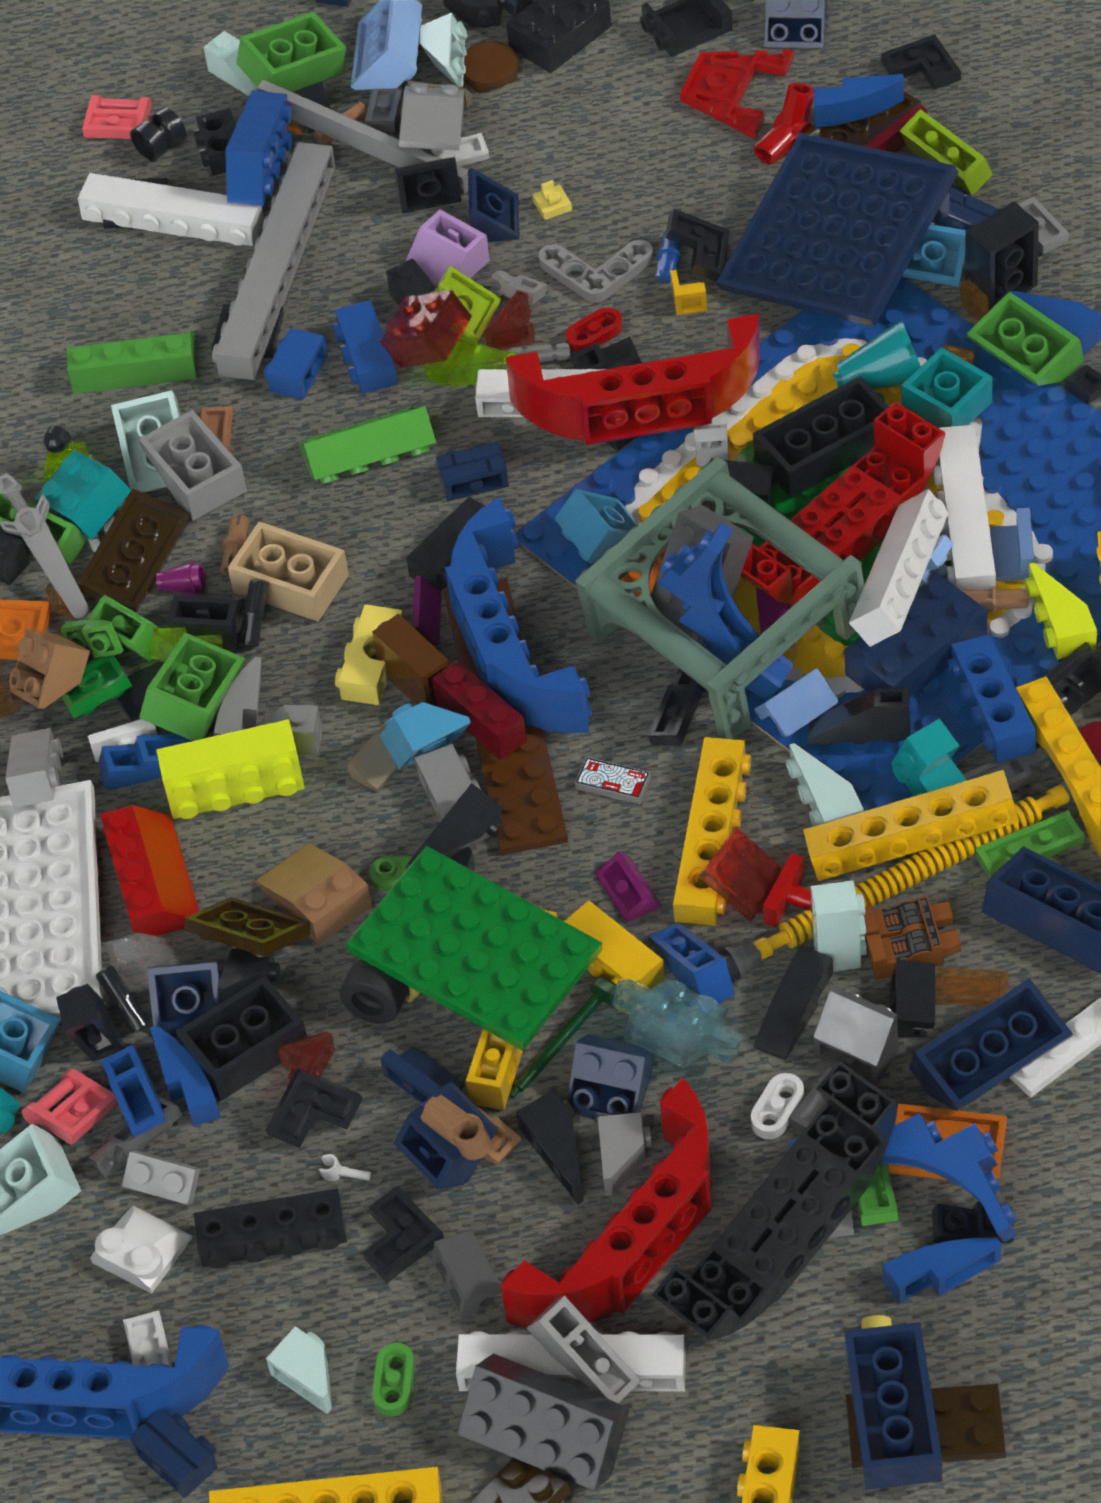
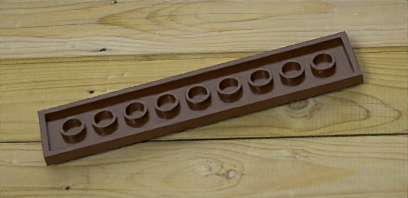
M508 578L499 579V586H496L497 591H504L509 605L507 614L508 616L514 615L517 621ZM443 590L458 660L480 679L452 613L448 590ZM520 630L517 635L519 641L522 640ZM526 723L524 725L527 742L503 760H500L476 739L487 794L504 808L499 815L503 822L496 829L501 856L568 843L543 729Z

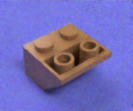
M26 628L24 637L19 642V655L15 669L10 675L9 691L37 708L44 709L81 683L90 651L59 634Z

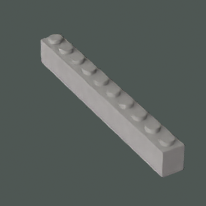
M298 142L294 153L288 157L287 171L280 177L278 194L272 197L270 214L265 216L263 221V232L261 237L258 236L256 238L254 255L247 261L245 278L239 281L236 301L233 300L231 302L228 321L224 322L221 327V339L219 344H215L213 347L212 361L217 365L219 376L255 380L280 309L284 305L335 169L332 146Z

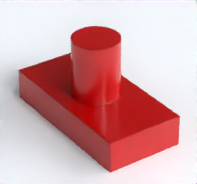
M793 853L790 854L763 904L765 925L777 928L789 904L804 910L812 908L811 890L800 886L805 876L804 857Z

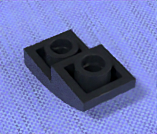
M976 1202L972 1209L937 1203L932 1210L933 1243L969 1238H998L1001 1244L1011 1243L1014 1240L1012 1238L1003 1242L980 1202Z

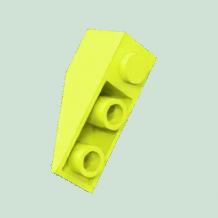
M1030 563L1029 577L1024 579L1025 590L1028 591L1029 598H1034V613L1037 622H1043L1044 624L1043 635L1047 648H1053L1057 660L1067 658L1085 642L1096 651L1097 629L1087 604L1035 563Z

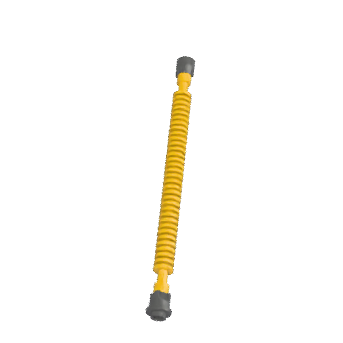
M1064 779L1057 781L1059 785L1047 790L1045 796L1037 800L1028 796L1014 804L1019 822L929 848L925 851L923 850L917 855L911 856L910 859L907 858L902 863L899 862L895 866L888 868L887 871L884 870L872 876V878L864 880V883L856 884V894H863L865 906L872 905L874 907L882 903V901H886L890 897L904 892L905 889H909L913 885L927 880L928 877H933L936 873L938 874L944 869L950 868L951 865L954 866L966 860V858H970L975 854V848L1041 821L1042 812L1052 807L1057 809L1065 804L1068 806L1074 804L1075 801ZM812 908L796 915L794 918L788 919L787 922L780 923V932L768 938L763 936L753 942L749 939L733 948L730 946L724 948L723 957L726 960L730 977L734 975L738 980H741L745 977V973L762 965V960L772 956L774 950L785 944L793 949L797 945L805 943V940L809 941L812 939Z

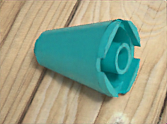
M901 321L893 324L837 363L838 371L833 372L838 387L861 376L875 390L902 385L921 366L906 328Z

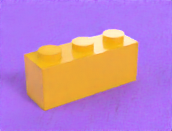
M587 901L564 921L602 942V951L587 970L594 977L599 978L602 976L608 982L620 988L618 993L628 997L634 1003L665 978L663 959L592 902Z

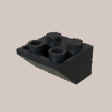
M184 591L174 595L167 619L173 646H176L183 634L187 633L222 649L237 650L243 619L241 610H245L247 595Z

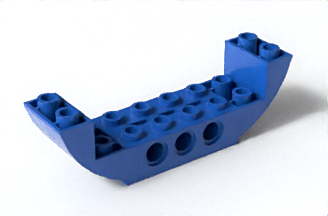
M500 497L496 498L481 508L465 525L453 548L451 566L445 567L452 613L480 680L520 713L524 718V723L548 731L588 733V718L592 717V710L586 698L590 696V691L585 677L579 678L574 666L539 676L536 665H529L527 659H530V654L525 640L519 641L517 637L519 628L515 616H508L507 614L509 605L504 591H497L496 586H499L494 569L516 563L514 549L518 548V541L514 530H511V528L516 527L511 509H505Z
M197 1325L193 1328L181 1327L175 1367H169L161 1363H153L149 1366L132 1365L124 1361H116L112 1364L95 1363L88 1359L70 1362L58 1361L51 1357L33 1360L21 1359L14 1355H5L0 1358V1432L129 1439L130 1435L137 1428L145 1424L147 1419L160 1409L165 1410L170 1416L177 1413L183 1417L211 1393L229 1366L219 1329H213L206 1325Z

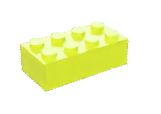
M289 719L156 749L173 819H191L199 813L212 810L225 811L231 806L242 803L256 804L264 798L277 795L290 796L299 790L305 789Z

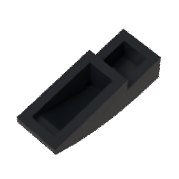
M802 945L799 947L770 1003L756 1037L754 1048L783 1060L787 1059L817 1009L818 999L833 975L832 957Z

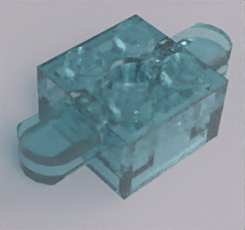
M630 979L621 980L617 983L612 1006L629 1015L624 1039L684 1069L706 1053L723 1062L736 1060L743 1039L742 1034L724 1026L728 1008L718 1004L714 998L700 995L676 980L667 979L653 989H649Z

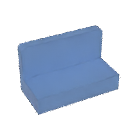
M1017 508L1016 525L992 526L990 528L996 581L1024 580L1029 577V564L1034 563L1030 508Z
M818 668L754 708L761 720L770 716L784 737H788L836 705L838 699Z

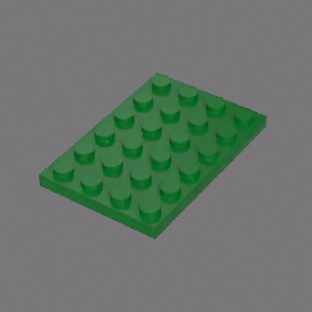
M426 846L348 940L346 949L347 952L524 1051L600 954L602 942Z

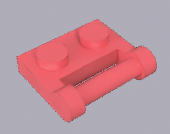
M92 95L82 127L84 137L131 139L130 131L142 121L147 120L150 114L151 98L140 97L139 100L102 98L101 95Z
M69 1069L61 1076V1081L36 1103L31 1102L23 1108L22 1116L30 1125H40L65 1142L73 1145L117 1106V1099L113 1092L77 1070ZM70 1091L74 1092L52 1112L48 1111Z

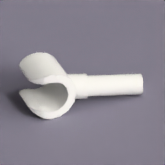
M326 1154L321 1158L324 1165L332 1166L330 1169L319 1168L322 1177L327 1181H336L340 1177L370 1181L372 1172L341 1166L337 1157L332 1154Z

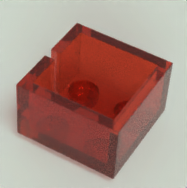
M452 289L440 292L434 291L418 296L411 295L400 303V309L395 315V319L387 325L386 332L381 338L380 343L400 368L446 361L472 315Z

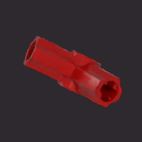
M796 82L788 85L783 111L776 117L772 130L754 145V154L760 161L767 165L775 164L791 149L799 133H805L812 127V124L808 122L815 94L812 86Z

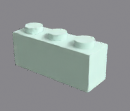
M853 880L811 886L815 951L833 958V972L861 968V955H867L864 937L866 935L863 894H856Z

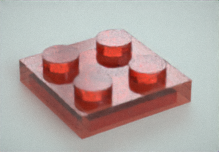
M736 827L712 856L698 877L751 922L763 909V904L783 868Z

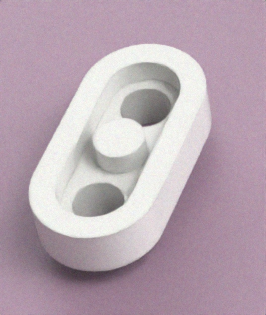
M782 1073L770 1080L751 1112V1126L757 1136L764 1139H775L786 1131L790 1124V1117L804 1100V1086L799 1077L790 1073ZM784 1092L792 1094L790 1098H782L780 1095ZM766 1120H773L776 1122L773 1125L763 1124Z

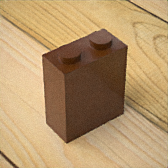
M399 614L388 621L382 622L372 631L377 660L385 661L388 679L415 705L424 702L440 707L436 703L432 678L449 666L448 659Z

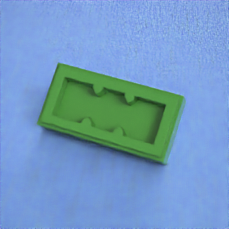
M879 1164L868 1183V1189L857 1201L862 1226L899 1221L888 1165Z

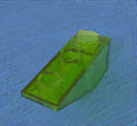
M437 334L423 358L426 380L452 387L476 385L478 369H507L506 357L517 354L491 348L483 344L479 345L464 341L456 337Z

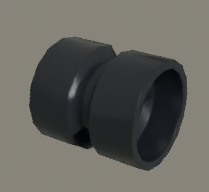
M165 106L149 116L148 121H142L130 131V138L136 150L151 162L159 159L167 153L168 147H175L187 136L181 119L174 111Z

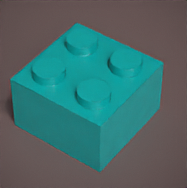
M941 347L901 385L902 405L937 428L969 425L992 403V376Z
M73 450L64 459L62 465L50 480L43 485L42 490L34 499L38 502L43 493L50 503L49 513L74 524L87 538L92 540L128 496L131 489L110 468Z

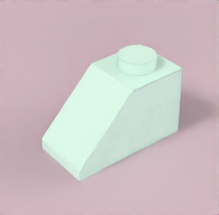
M223 31L203 47L208 71L250 96L252 91L258 89L236 64L240 40Z
M295 1326L266 1358L270 1375L328 1414L332 1410L328 1361L324 1350L325 1344L316 1334L312 1332L306 1334Z

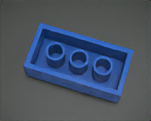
M262 91L251 92L226 147L227 203L263 206L267 196L272 195L274 180L279 179L280 165H285L287 150H291L293 143V134L288 132V124L291 123L292 106H287V94Z

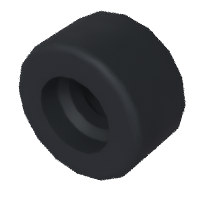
M360 959L353 963L339 993L341 1002L354 1016L374 1024H386L396 1018L409 992V987Z

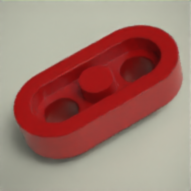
M605 307L570 325L565 332L566 343L569 344L570 350L576 353L597 342L599 345H602L618 336L623 329L621 313L614 308Z

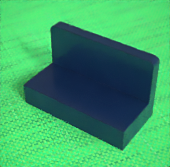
M410 1047L401 1057L389 1049L380 1058L384 1076L420 1103H424L447 1083L453 1082L460 1090L463 1088L462 1081L415 1047Z

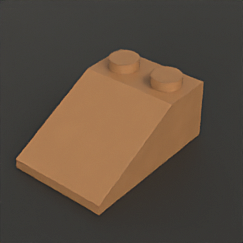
M310 843L255 880V883L287 915L310 922V935L308 936L317 945L323 943L372 907L368 884L346 863Z

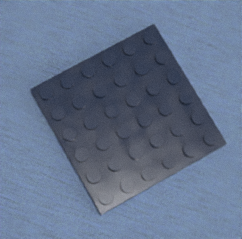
M799 133L716 284L724 291L875 327L957 177L958 171L954 165Z

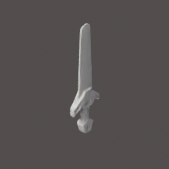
M5 473L0 477V493L4 498L10 500L17 514L14 522L0 521L1 527L6 533L22 536L71 615L75 619L85 618L89 612L88 604L46 524L50 503L42 493L36 508L28 507L20 493L22 486L8 473Z

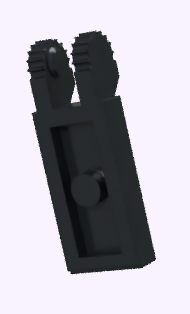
M680 668L676 671L671 685L667 687L648 733V739L652 745H682L703 692H706L703 686Z

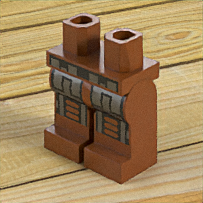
M928 895L917 897L918 901L908 900L896 906L873 910L872 905L865 906L866 935L864 937L875 980L891 977L897 959L933 963L935 966L944 965V956L961 952V942L957 929L938 932L937 929L938 927L953 924L949 902L930 904Z

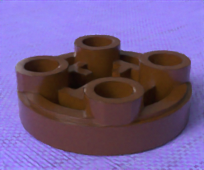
M487 41L475 44L466 50L467 55L464 56L466 73L463 75V80L472 86L474 91L485 92L490 89L500 88L508 83H513L517 79L519 70L518 56L509 45L496 41Z

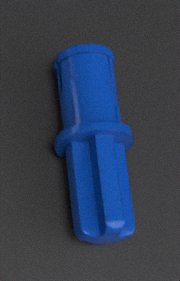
M665 232L662 237V246L656 255L658 261L656 278L658 281L670 283V270H675L676 265L681 260L679 252L681 244L666 239Z

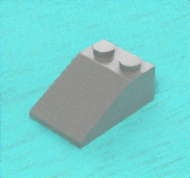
M412 83L411 86H405L399 147L459 151L463 128L465 90L458 89V86L455 85L429 88V85L425 83Z
M193 410L138 439L139 444L176 502L185 512L191 514L190 518L192 521L247 492L241 464Z

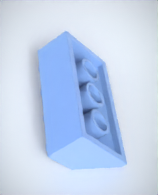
M380 0L358 22L351 88L354 90L398 88L404 81L412 79L417 71L416 61L419 54L418 42L420 39V24L422 22L421 3L417 0Z

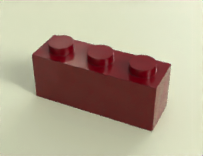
M456 660L432 678L436 703L443 709L467 716L471 723L466 730L500 760H503L527 742L523 716L459 660Z

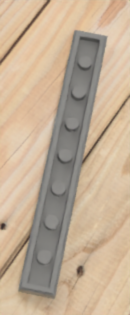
M262 80L257 87L258 91L287 94V106H292L291 120L399 168L442 159L420 148L399 147V139L266 80ZM457 165L460 194L465 195L468 191V170Z

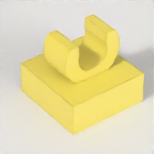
M553 180L541 184L542 191L532 194L533 202L544 220L572 211V203L560 184L554 186Z

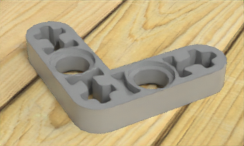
M645 240L630 242L597 269H594L559 245H546L538 254L540 268L587 301L594 303L602 302L647 268L654 258L652 245ZM614 269H623L626 271L624 274L618 276L612 275L610 273ZM571 271H579L582 273L581 276L576 278H570L567 276V274Z

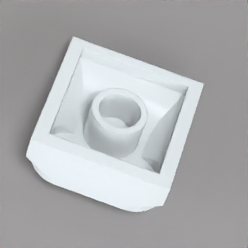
M132 1206L113 1228L106 1229L98 1235L95 1241V1251L90 1258L93 1264L152 1294L193 1237L173 1225Z

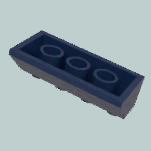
M1023 846L988 880L981 912L1101 974V885Z
M1029 978L915 1051L909 1069L932 1098L958 1112L1070 1039L1073 1033Z

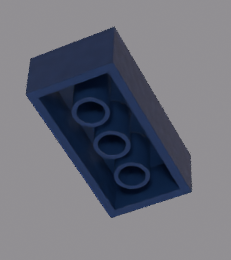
M938 574L916 592L900 632L871 647L860 637L844 650L845 675L867 692L875 688L909 687L911 698L948 667V659L952 658L951 644L987 635V609Z
M921 1322L844 1331L845 1353L865 1490L942 1481V1456Z

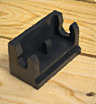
M1086 642L1045 675L1070 716L1101 691V655L1094 651Z
M896 960L890 977V1009L893 1013L897 1014L898 1037H926V1030L923 1029H933L935 1026V964Z

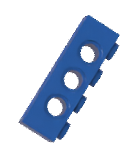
M987 634L951 644L952 658L948 659V668L953 679L958 678L960 682L959 692L963 702H969L971 706L970 715L974 726H980L982 730L981 739L986 752H992L996 763L1036 753V730L991 635Z

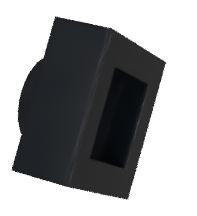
M1086 364L1065 379L1064 389L1086 404H1090L1101 396V374Z

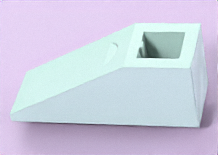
M449 13L421 25L419 43L433 65L456 86L463 87V75L466 73L464 56L467 55L465 48L467 31L463 23L457 22L453 14Z
M795 743L789 745L790 759L786 760L787 770L791 779L797 778L800 783L797 788L802 804L810 805L812 811L809 812L812 826L864 811L850 782Z

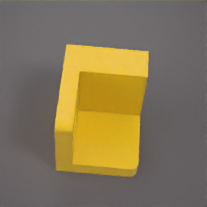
M670 270L676 315L707 311L705 284L697 282L679 285L677 270Z

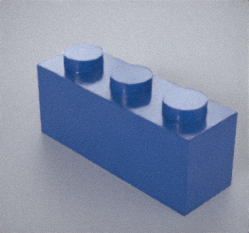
M371 300L336 309L337 322L332 324L336 341H343V345H340V351L344 363L350 362L351 364L347 368L352 385L358 384L361 394L397 385L395 365Z

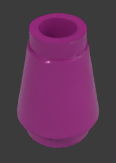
M192 561L163 572H158L156 574L157 589L159 592L180 593L184 591L198 592V590L205 589L206 574L202 564H195Z

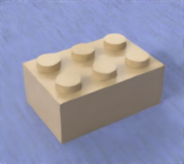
M260 521L228 566L233 593L247 595L250 580L265 581L268 585L265 604L319 622L349 576L345 551L343 549Z

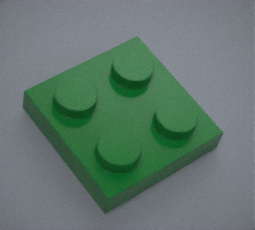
M105 656L88 662L81 683L61 697L75 719L80 715L84 716L93 712L98 705L108 699L120 697L132 685L115 656Z

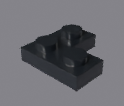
M935 34L881 53V62L890 75L903 74L906 77L921 71L934 90L961 80V70Z
M673 209L668 217L665 238L693 249L690 272L714 281L718 280L725 267L730 230Z
M297 1067L265 1131L271 1137L300 1148L315 1117L348 1129L363 1097L360 1093Z
M396 1186L369 1206L372 1217L388 1233L363 1252L364 1260L388 1283L432 1250L435 1241L444 1239L443 1232Z

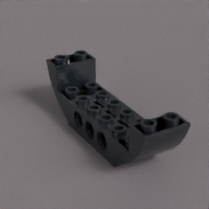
M838 1060L816 1088L825 1100V1105L689 1276L675 1265L652 1294V1296L708 1340L720 1339L733 1334L761 1315L775 1301L777 1302L869 1187L868 1183L885 1153L893 1132L897 1102L840 1060Z

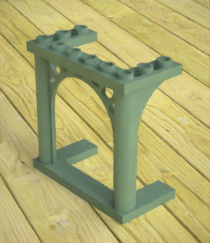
M718 456L711 463L704 465L695 477L685 485L680 486L672 497L664 504L657 506L649 517L638 526L633 527L625 538L614 547L606 550L602 558L590 568L583 570L575 580L589 636L599 643L619 626L639 636L708 690L718 738L734 740L752 726L744 688L832 609L837 634L845 640L850 638L856 631L849 624V621L864 588L861 562L852 555L842 560L729 475L727 463ZM701 505L737 527L759 535L821 581L728 665L663 616L653 603L649 592L652 568L659 555L668 546L678 513ZM630 571L641 574V577L634 582L620 581ZM635 591H642L639 597H635L633 594Z

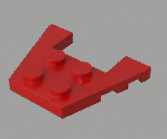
M789 49L782 50V54H767V50H756L754 55H738V51L700 52L680 91V100L747 136L756 138L765 120L764 111L741 107L739 104L756 71L785 77L794 60V52Z

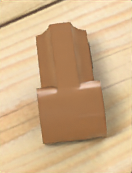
M443 1095L432 1097L424 1105V1111L420 1116L423 1123L456 1146L464 1158L478 1160L488 1154L491 1148L490 1137L478 1116L467 1114ZM475 1135L473 1138L467 1140L469 1136Z

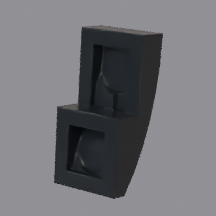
M630 336L604 349H601L597 342L569 355L575 369H612L642 363Z

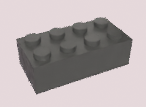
M703 505L679 512L663 561L670 552L676 555L684 544L689 548H692L694 545L697 546L707 530L713 533L721 522L733 529L725 543L722 556L723 576L729 593L733 598L754 537ZM659 569L651 593L653 603L663 616L705 648L706 645L702 643L704 637L679 621L685 611V608L681 606L683 601L657 584L664 573Z

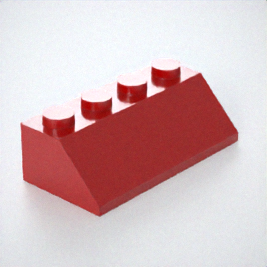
M135 805L100 814L136 942L184 929L185 918L199 912V908L171 815Z

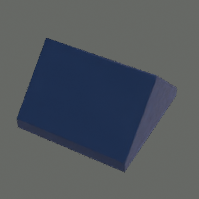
M470 168L468 170L470 226L486 234L487 242L520 239L518 194L479 171Z
M218 961L147 968L153 1026L160 1027L171 1036H177V1030L219 1005L217 987L221 979V972Z

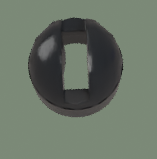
M52 425L48 427L43 442L49 452L61 453L68 447L71 435L64 428Z

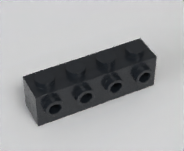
M338 1188L194 1213L197 1249L202 1267L210 1266L211 1268L220 1269L228 1266L231 1262L242 1260L260 1262L266 1256L278 1254L296 1256L303 1250L313 1248L331 1250L339 1244L347 1243L343 1207Z

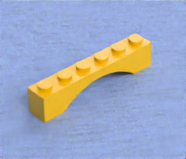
M1047 676L1018 686L1016 690L1036 730V742L1046 751L1061 773L1077 805L1088 838L1101 858V767Z

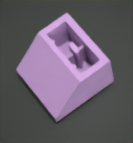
M439 209L419 228L406 261L413 258L427 274L435 289L449 266L472 278L490 261L487 236Z

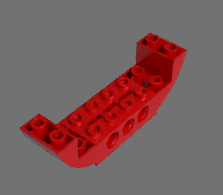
M759 314L727 319L728 349L684 355L682 357L655 360L600 371H590L571 376L544 380L537 352L507 356L506 366L510 401L520 414L534 425L565 438L585 441L586 445L712 424V418L725 412L741 399L757 374L760 361Z
M895 401L874 419L875 446L790 521L842 560L852 555L861 561L884 540L898 505L920 494L924 489L940 455L946 433ZM767 541L759 548L751 544L740 575L778 602L791 605L796 604L821 582Z
M681 1078L674 1087L666 1089L659 1103L664 1140L673 1145L672 1152L664 1161L660 1160L656 1163L651 1171L650 1178L642 1187L638 1186L632 1191L626 1206L620 1213L615 1212L609 1218L605 1230L597 1239H592L588 1242L583 1250L582 1257L574 1266L570 1265L564 1270L559 1283L525 1260L515 1270L511 1269L504 1276L500 1288L507 1323L526 1328L551 1303L563 1296L574 1305L589 1323L598 1321L616 1311L624 1314L711 1211L712 1166L705 1113L697 1095L684 1078Z

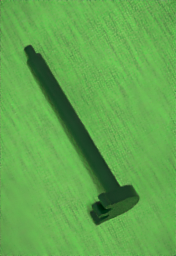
M597 977L589 986L593 995L513 1084L514 1088L509 1093V1096L515 1098L520 1091L523 1092L602 1002L619 1011L625 1004L622 1001L624 996L618 993L620 988Z

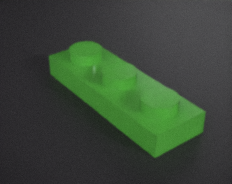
M1067 810L975 848V857L990 879L1023 846L1046 858H1050L1084 844L1085 835Z

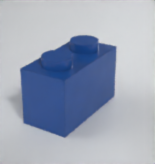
M293 328L289 329L285 338L279 341L272 362L269 361L265 367L264 377L268 382L269 392L304 400L328 356L323 335Z

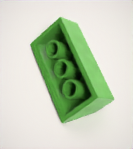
M194 331L68 347L67 371L73 394L197 379Z
M415 405L298 441L297 444L311 479H320L321 484L339 479L338 473L350 470L351 475L367 471L370 469L368 464L379 460L381 465L399 461V454L411 451L412 456L430 451L429 445L436 443L426 406Z

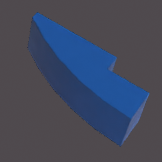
M904 75L843 78V87L814 88L815 127L833 126L857 121L885 111L904 101Z
M178 734L143 735L136 737L135 745L102 746L98 766L104 789L123 788L162 778L156 749L187 743L192 740Z
M158 1026L150 1027L171 1101L181 1098L186 1099L193 1126L221 1118L209 1081L199 1064L170 1034Z
M133 1044L101 1061L109 1078L108 1082L134 1138L167 1121L152 1080Z
M969 1238L951 1240L919 1248L883 1264V1283L899 1304L929 1286L934 1289L938 1296H941L1001 1261V1242L998 1238Z

